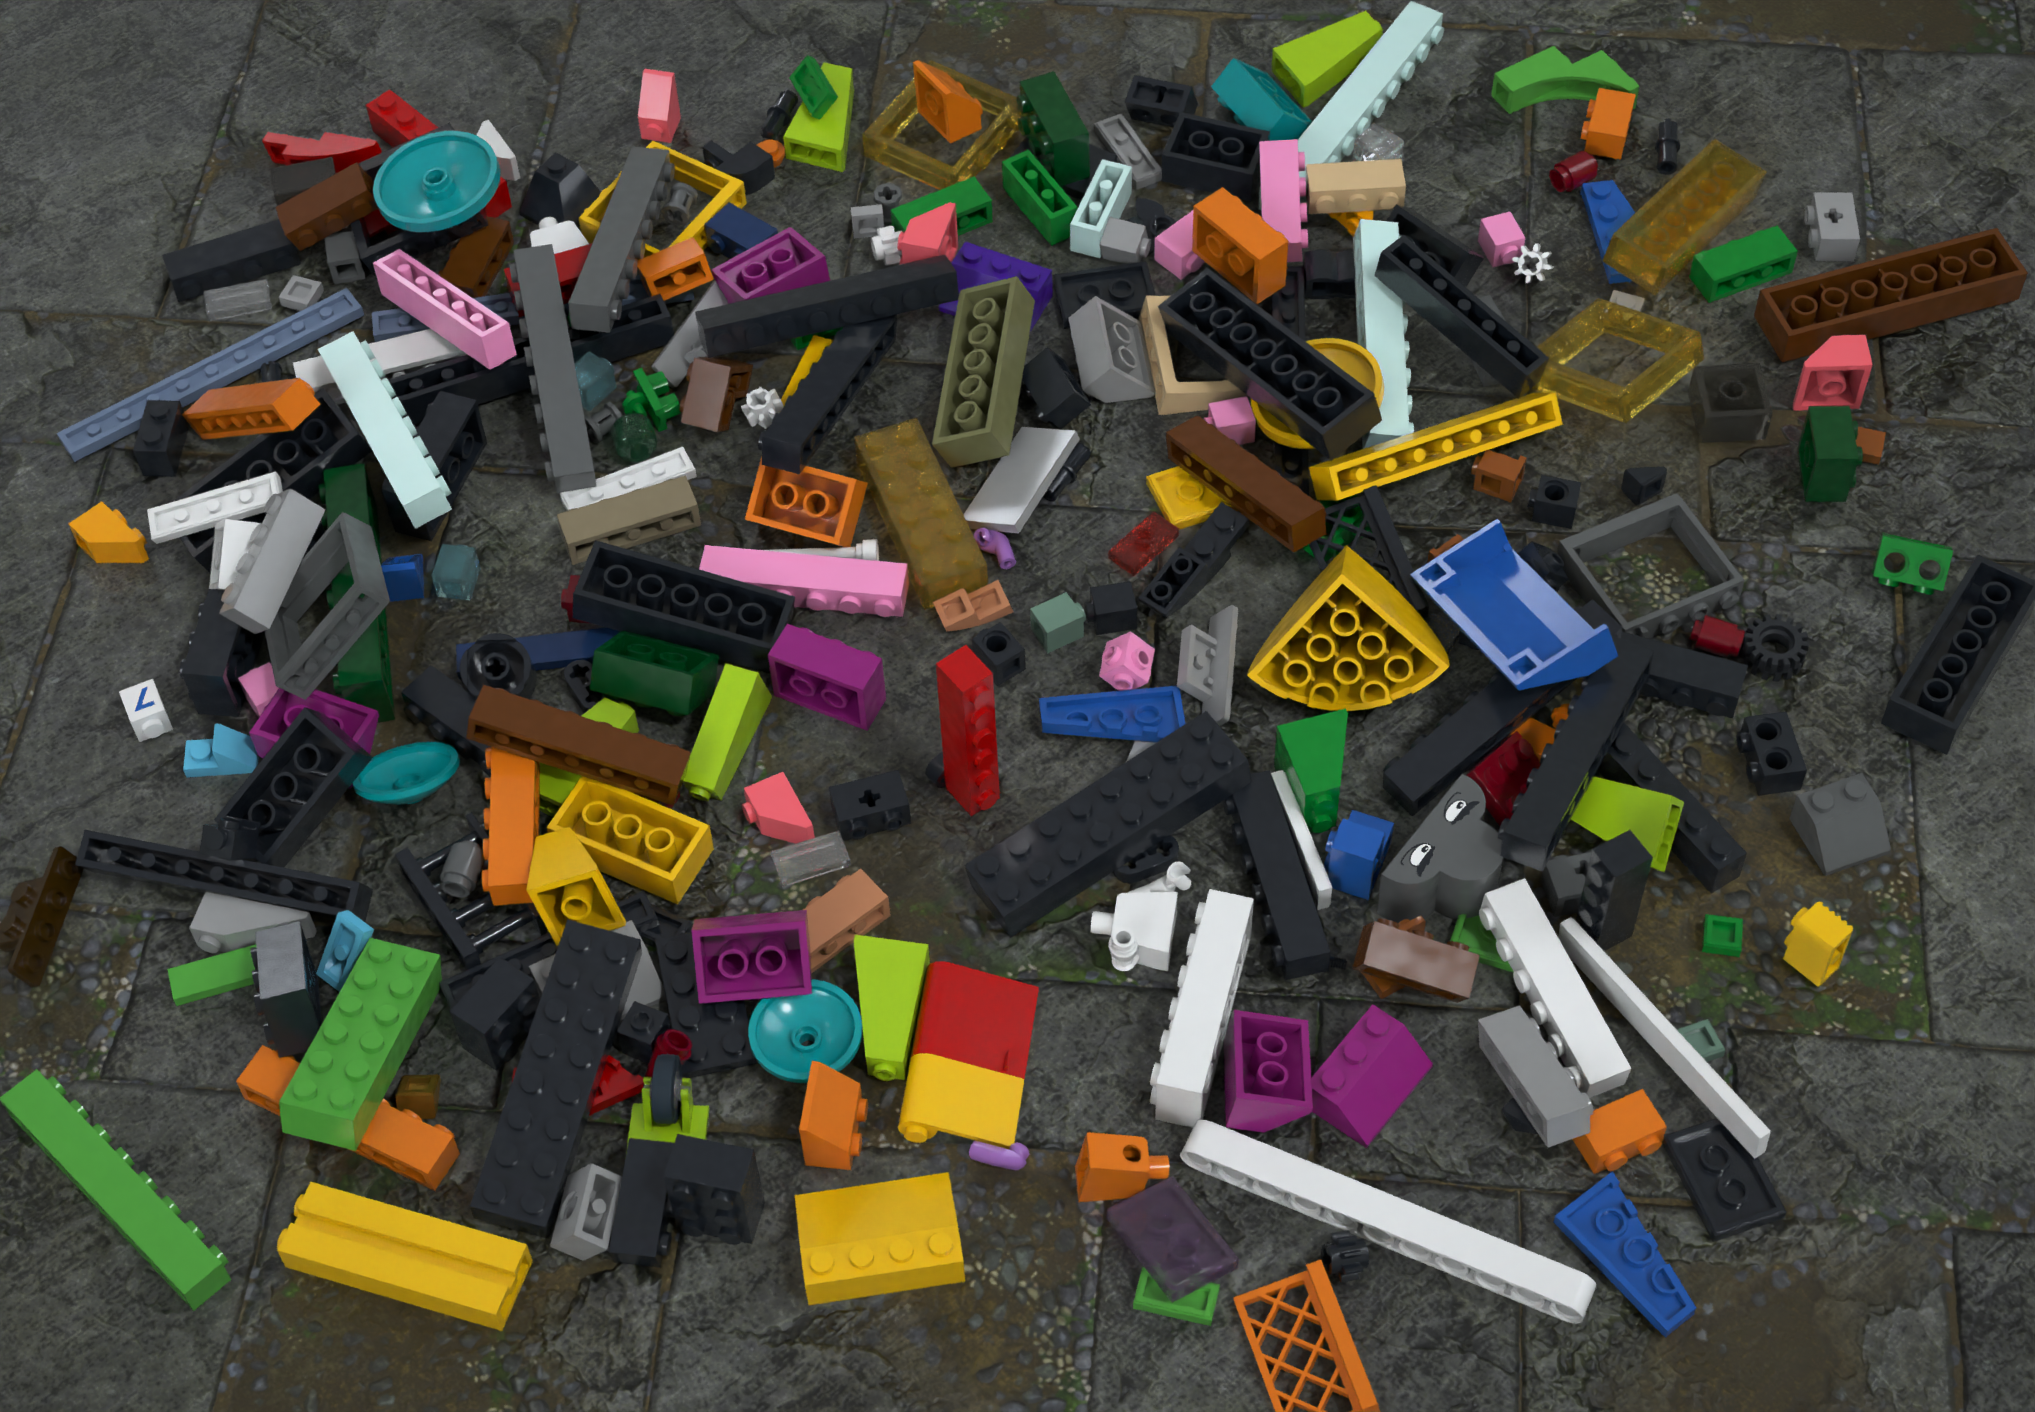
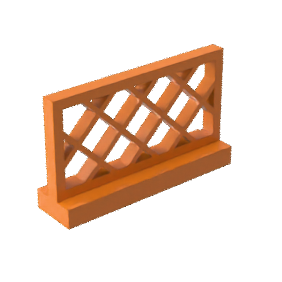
M1321 1259L1307 1264L1306 1271L1233 1297L1275 1412H1292L1294 1406L1308 1412H1327L1324 1409L1332 1392L1349 1398L1353 1409L1349 1412H1380L1374 1392ZM1303 1284L1305 1285L1308 1297L1302 1310L1283 1302L1288 1290ZM1278 1294V1296H1277L1276 1299L1273 1298V1297H1271V1296H1274V1295ZM1257 1301H1263L1272 1305V1308L1265 1322L1261 1323L1248 1317L1245 1306ZM1312 1305L1316 1315L1308 1313ZM1279 1309L1298 1316L1290 1334L1271 1327ZM1304 1320L1321 1326L1322 1333L1316 1345L1297 1338ZM1252 1327L1260 1330L1257 1338ZM1267 1333L1286 1341L1278 1359L1261 1352L1260 1347ZM1325 1341L1327 1342L1330 1351L1322 1349ZM1293 1344L1312 1352L1304 1370L1284 1363ZM1319 1355L1335 1362L1336 1369L1330 1382L1310 1374ZM1266 1363L1274 1366L1271 1374L1269 1373ZM1281 1369L1300 1377L1291 1396L1275 1389L1274 1383ZM1339 1377L1342 1380L1344 1388L1336 1385L1339 1380ZM1306 1381L1326 1388L1318 1407L1298 1399ZM1280 1400L1288 1403L1285 1410H1283Z

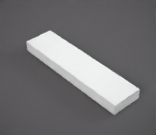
M680 447L596 479L597 487L561 492L559 494L566 511L599 502L603 499L626 494L636 489L659 484L669 479L686 475L687 480L697 477L685 449Z
M272 472L147 509L151 539L156 544L213 528L216 523L224 519L240 520L264 513V508L269 498L273 494L283 492L280 476L277 472Z
M1283 770L1273 772L1271 776L1316 909L1328 908L1331 904L1332 885L1286 773Z

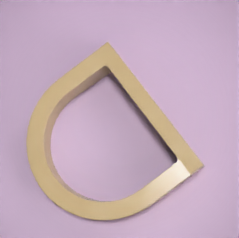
M1170 296L1145 297L1139 321H1141L1153 377L1159 415L1208 410L1209 403L1248 396L1229 380L1177 382L1165 324L1158 308Z

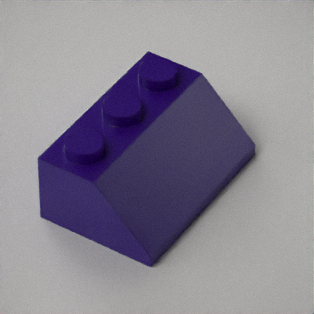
M966 241L951 263L957 272L959 294L962 289L1017 276L1035 300L1030 332L1053 297L1051 269ZM958 300L939 304V311L955 316Z

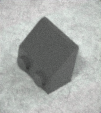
M1862 773L1797 795L1789 819L1824 876L1890 854L1891 847L1881 802Z

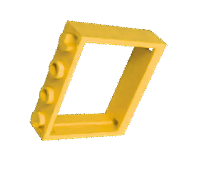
M652 141L646 148L669 150L670 163H674L675 166L674 179L714 197L669 246L671 247L693 237L704 251L708 246L705 224L729 202L741 209L747 204L744 182L658 142ZM621 172L608 188L602 190L599 197L588 208L584 209V213L579 217L581 233L589 243H593ZM645 244V253L643 258L650 256L654 253H657L660 250L648 244Z

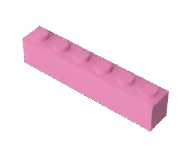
M398 249L373 262L381 295L489 370L502 365L505 361L517 355L509 322L402 250Z
M705 545L699 570L795 596L794 607L810 608L817 611H844L849 614H876L882 617H903L909 587L906 563Z

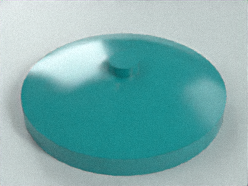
M462 131L431 133L406 143L387 158L374 180V199L383 217L397 228L411 232H433L447 229L468 220L483 209L492 199L500 182V165L492 147L484 139L474 134Z

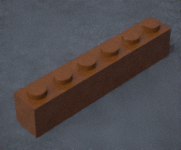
M1197 415L1166 432L1168 459L1292 552H1296L1326 535V511L1319 501L1313 500L1302 492L1297 485L1291 484L1280 476L1276 470L1269 468L1261 462L1254 454H1250L1240 447L1235 440L1229 439L1218 431L1213 424L1207 423Z
M486 685L482 686L468 718L466 739L673 806L686 776L691 755L690 751L684 750L677 745L665 744L647 738L640 733H631L613 727L606 722H597L579 716L575 712L563 711L545 705L538 700H529L511 694L504 689L492 688Z

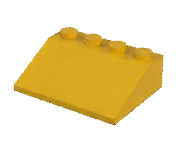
M949 1172L795 1195L800 1252L808 1305L965 1282L963 1254Z

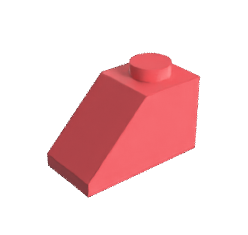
M644 69L638 110L641 139L671 143L681 119L674 73Z
M784 772L744 788L746 803L742 804L744 815L749 824L756 823L762 835L806 847L816 845L813 824Z

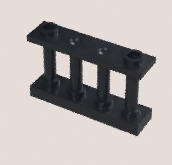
M472 812L465 815L471 833L424 859L421 856L415 859L408 847L395 854L401 874L466 970L481 964L479 955L483 953V948L529 922H532L541 936L548 933L534 903L519 904L522 908L521 911L476 936L473 933L467 936L462 929L466 927L465 923L494 907L490 892L459 910L456 908L449 910L445 902L448 901V897L451 895L442 890L439 882L432 884L428 877L431 876V871L445 864L453 844L462 841H472L477 843L483 851V839L489 838V830L485 829L484 822H478ZM488 860L485 861L482 870L488 869Z

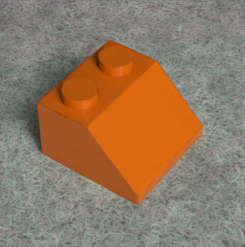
M917 60L913 62L918 112L950 144L982 129L981 115L983 110L981 104L976 98H972L965 91L960 82H956L946 72Z
M819 1061L811 1062L799 1127L805 1166L851 1170L853 1156L859 1157L861 1153L862 1133H858L859 1122H866L868 1099H862L860 1083Z

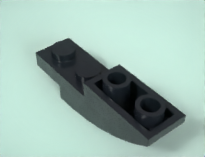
M1221 502L1184 549L1178 547L1139 596V601L1165 618L1177 612L1195 597L1230 559V549L1249 527V519Z

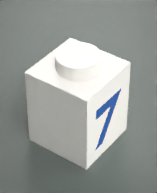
M153 679L119 691L139 742L156 738L163 733L173 730Z

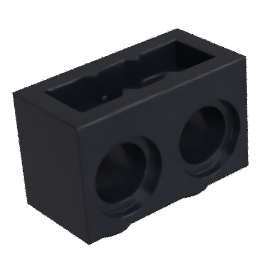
M1138 75L1133 76L1125 99L1131 119L1174 128L1180 112L1194 115L1198 106L1192 86Z
M1787 711L1744 717L1741 731L1737 732L1736 743L1739 752L1745 754L1747 777L1750 783L1754 782L1758 796L1801 790L1807 768Z

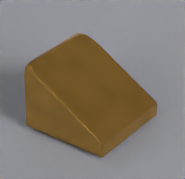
M440 1075L402 1076L396 1093L397 1109L400 1111L403 1109L411 1110L421 1119H434L438 1110Z

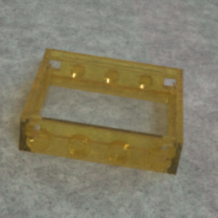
M930 60L927 63L928 65L946 72L956 82H960L965 91L972 98H976L980 102L983 110L997 115L995 120L952 167L894 141L899 133L919 113L914 78L868 127L862 136L865 157L941 190L957 182L976 177L982 169L987 168L991 158L998 150H1002L1006 146L1008 139L1015 131H1019L1018 118H1021V112L1015 96Z
M1598 298L1537 346L1540 351L1549 357L1541 381L1532 389L1543 393L1556 392V396L1559 399L1627 423L1704 360L1701 334L1699 331ZM1604 332L1666 353L1625 387L1564 365Z

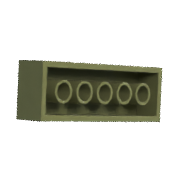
M1017 276L960 290L932 442L934 448L951 468L1009 456L1035 303L1034 298Z

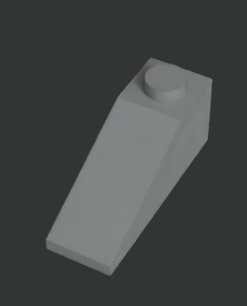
M208 891L205 892L189 927L197 946L209 953H217L218 951L226 953L256 944L255 932L298 921L301 922L306 939L314 937L317 932L311 915L307 911Z

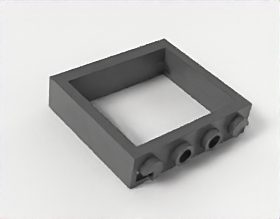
M1678 493L1560 540L1557 554L1564 562L1562 568L1569 581L1586 604L1593 599L1623 627L1622 632L1648 639L1662 633L1669 634L1679 626L1691 621L1695 622L1696 619L1702 620L1705 615L1719 609L1731 608L1740 600L1745 581ZM1671 527L1715 586L1627 623L1584 562Z
M344 512L338 516L302 559L282 601L279 612H277L270 629L265 630L276 686L305 700L390 602L372 527ZM349 561L354 584L306 641L301 644L297 621ZM361 593L365 594L363 598L359 597Z

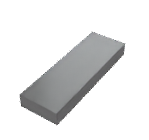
M1122 113L1094 123L1095 133L1107 150L1117 155V163L1132 166V185L1136 190L1162 181L1161 167Z

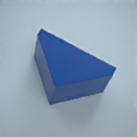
M422 554L388 557L381 564L390 602L424 598Z

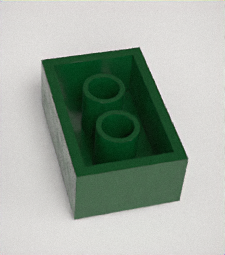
M1053 71L1020 81V95L1016 97L1017 105L1021 112V118H1018V127L1022 136L1027 135L1031 153L1035 157H1039L1042 166L1060 187L1090 178L1089 132L1056 73Z
M621 631L594 650L590 690L600 692L603 697L608 699L623 698L634 701V704L639 707L666 709L667 713L674 716L689 715L714 694L719 655Z

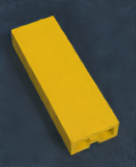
M310 1182L305 1194H301L298 1197L294 1206V1216L297 1219L294 1224L290 1223L288 1228L282 1230L277 1242V1251L287 1268L500 1331L503 1330L533 1262L528 1246L525 1243L314 1182Z

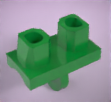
M643 368L633 370V374L638 382L637 393L634 390L626 393L627 398L622 403L624 413L628 417H638V419L642 420L646 418V412H648L657 431L666 430V419L681 414L675 393L658 398V395L670 391L663 371L646 376Z

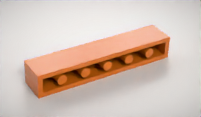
M300 378L210 389L188 408L182 416L202 440L293 431L320 403L314 397V390L307 382Z
M494 747L486 748L487 769H491V777L485 778L486 799H490V808H484L485 829L489 830V838L483 839L484 860H488V869L482 870L483 891L490 892L493 906L533 903L526 889L535 838L539 836L540 762Z
M262 1045L236 1082L245 1100L280 1116L279 1101L300 1063L292 1055L279 1058L277 1050L274 1051ZM384 1098L357 1150H351L433 1191L437 1189L460 1155L454 1139L455 1136L449 1129L439 1124H435L433 1127L423 1122L411 1110L403 1109L400 1111L395 1109Z

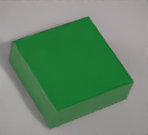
M1705 914L1702 952L1740 957L1742 951L1743 919Z

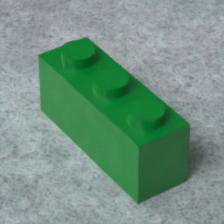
M1028 149L1002 161L1003 189L1047 242L1052 246L1070 238V223L1078 207Z
M974 176L891 209V222L895 232H905L910 219L949 202L956 203L957 233L960 236L993 222L992 200Z
M1777 225L1766 230H1759L1752 235L1738 240H1731L1724 245L1710 250H1703L1694 255L1689 278L1708 303L1791 274L1798 250Z

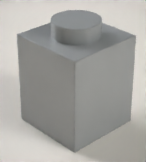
M1109 217L1099 244L1102 258L1122 264L1141 262L1142 257L1146 258L1151 247V239L1147 236L1146 226Z

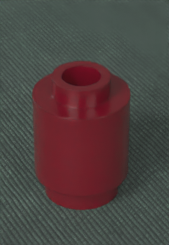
M1579 151L1555 164L1554 169L1549 174L1550 181L1557 191L1571 192L1582 186L1583 183L1596 178L1598 164L1591 154Z
M1705 615L1702 621L1695 620L1690 639L1695 641L1694 648L1725 658L1728 655L1737 657L1745 631L1738 629L1737 624Z

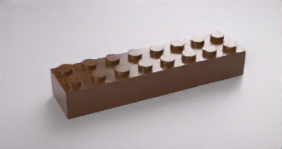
M1998 228L1761 289L1754 317L1781 362H1786L1812 355L1831 336L1866 335L1868 340L2018 300L2028 272Z

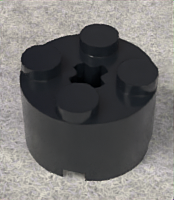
M492 633L480 637L469 650L465 651L460 663L462 681L468 692L476 699L483 685L501 688L511 694L529 700L534 692L537 680L534 664L525 647L510 635ZM498 670H504V672H502L500 676L494 677L498 675Z

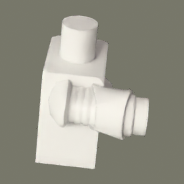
M1180 861L1175 862L1168 868L1167 875L1127 893L1118 894L1114 913L1093 911L1091 933L1111 935L1108 947L1112 955V964L1117 970H1131L1136 963L1162 971L1169 970L1177 915L1178 892H1174L1175 887H1178L1180 890H1187L1191 886V880L1185 876V874L1190 873V869Z

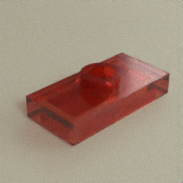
M1153 511L1109 550V559L1135 576L1179 536V528Z

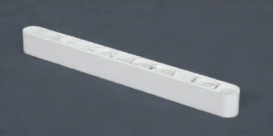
M1198 1120L1195 1123L1180 1154L1184 1163L1200 1172L1341 1230H1349L1351 1234L1569 1323L1577 1324L1583 1321L1596 1288L1595 1281L1583 1272L1211 1121Z

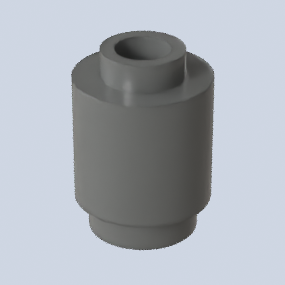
M462 841L451 846L440 875L442 881L441 888L447 894L463 898L467 897L470 891L476 888L485 864L482 848L477 843Z

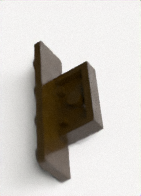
M62 846L53 849L43 877L18 883V886L12 892V901L7 914L0 923V949L4 952L15 950L8 966V971L32 988L38 987L41 984L84 868L75 865L77 857Z

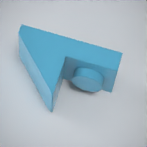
M216 723L214 725L213 739L186 741L183 771L187 778L252 773L258 766L259 756L251 736Z
M349 910L339 912L320 961L317 975L340 992L369 938L372 937L374 929Z

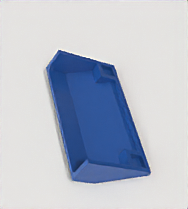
M1498 519L1410 574L1414 582L1518 691L1589 676L1619 656L1609 628L1602 624L1598 628L1593 629L1512 549L1503 526Z

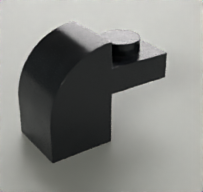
M712 140L702 147L704 164L743 181L745 195L759 191L775 179L773 156L751 141L735 154H731Z

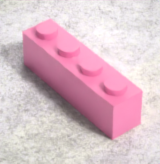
M1297 139L1261 141L1259 145L1262 218L1273 229L1281 232L1289 241L1287 262L1303 261L1302 249L1308 248V229H1301V223L1307 222V203H1300V197L1306 196V178H1299V171H1305V153L1298 152Z

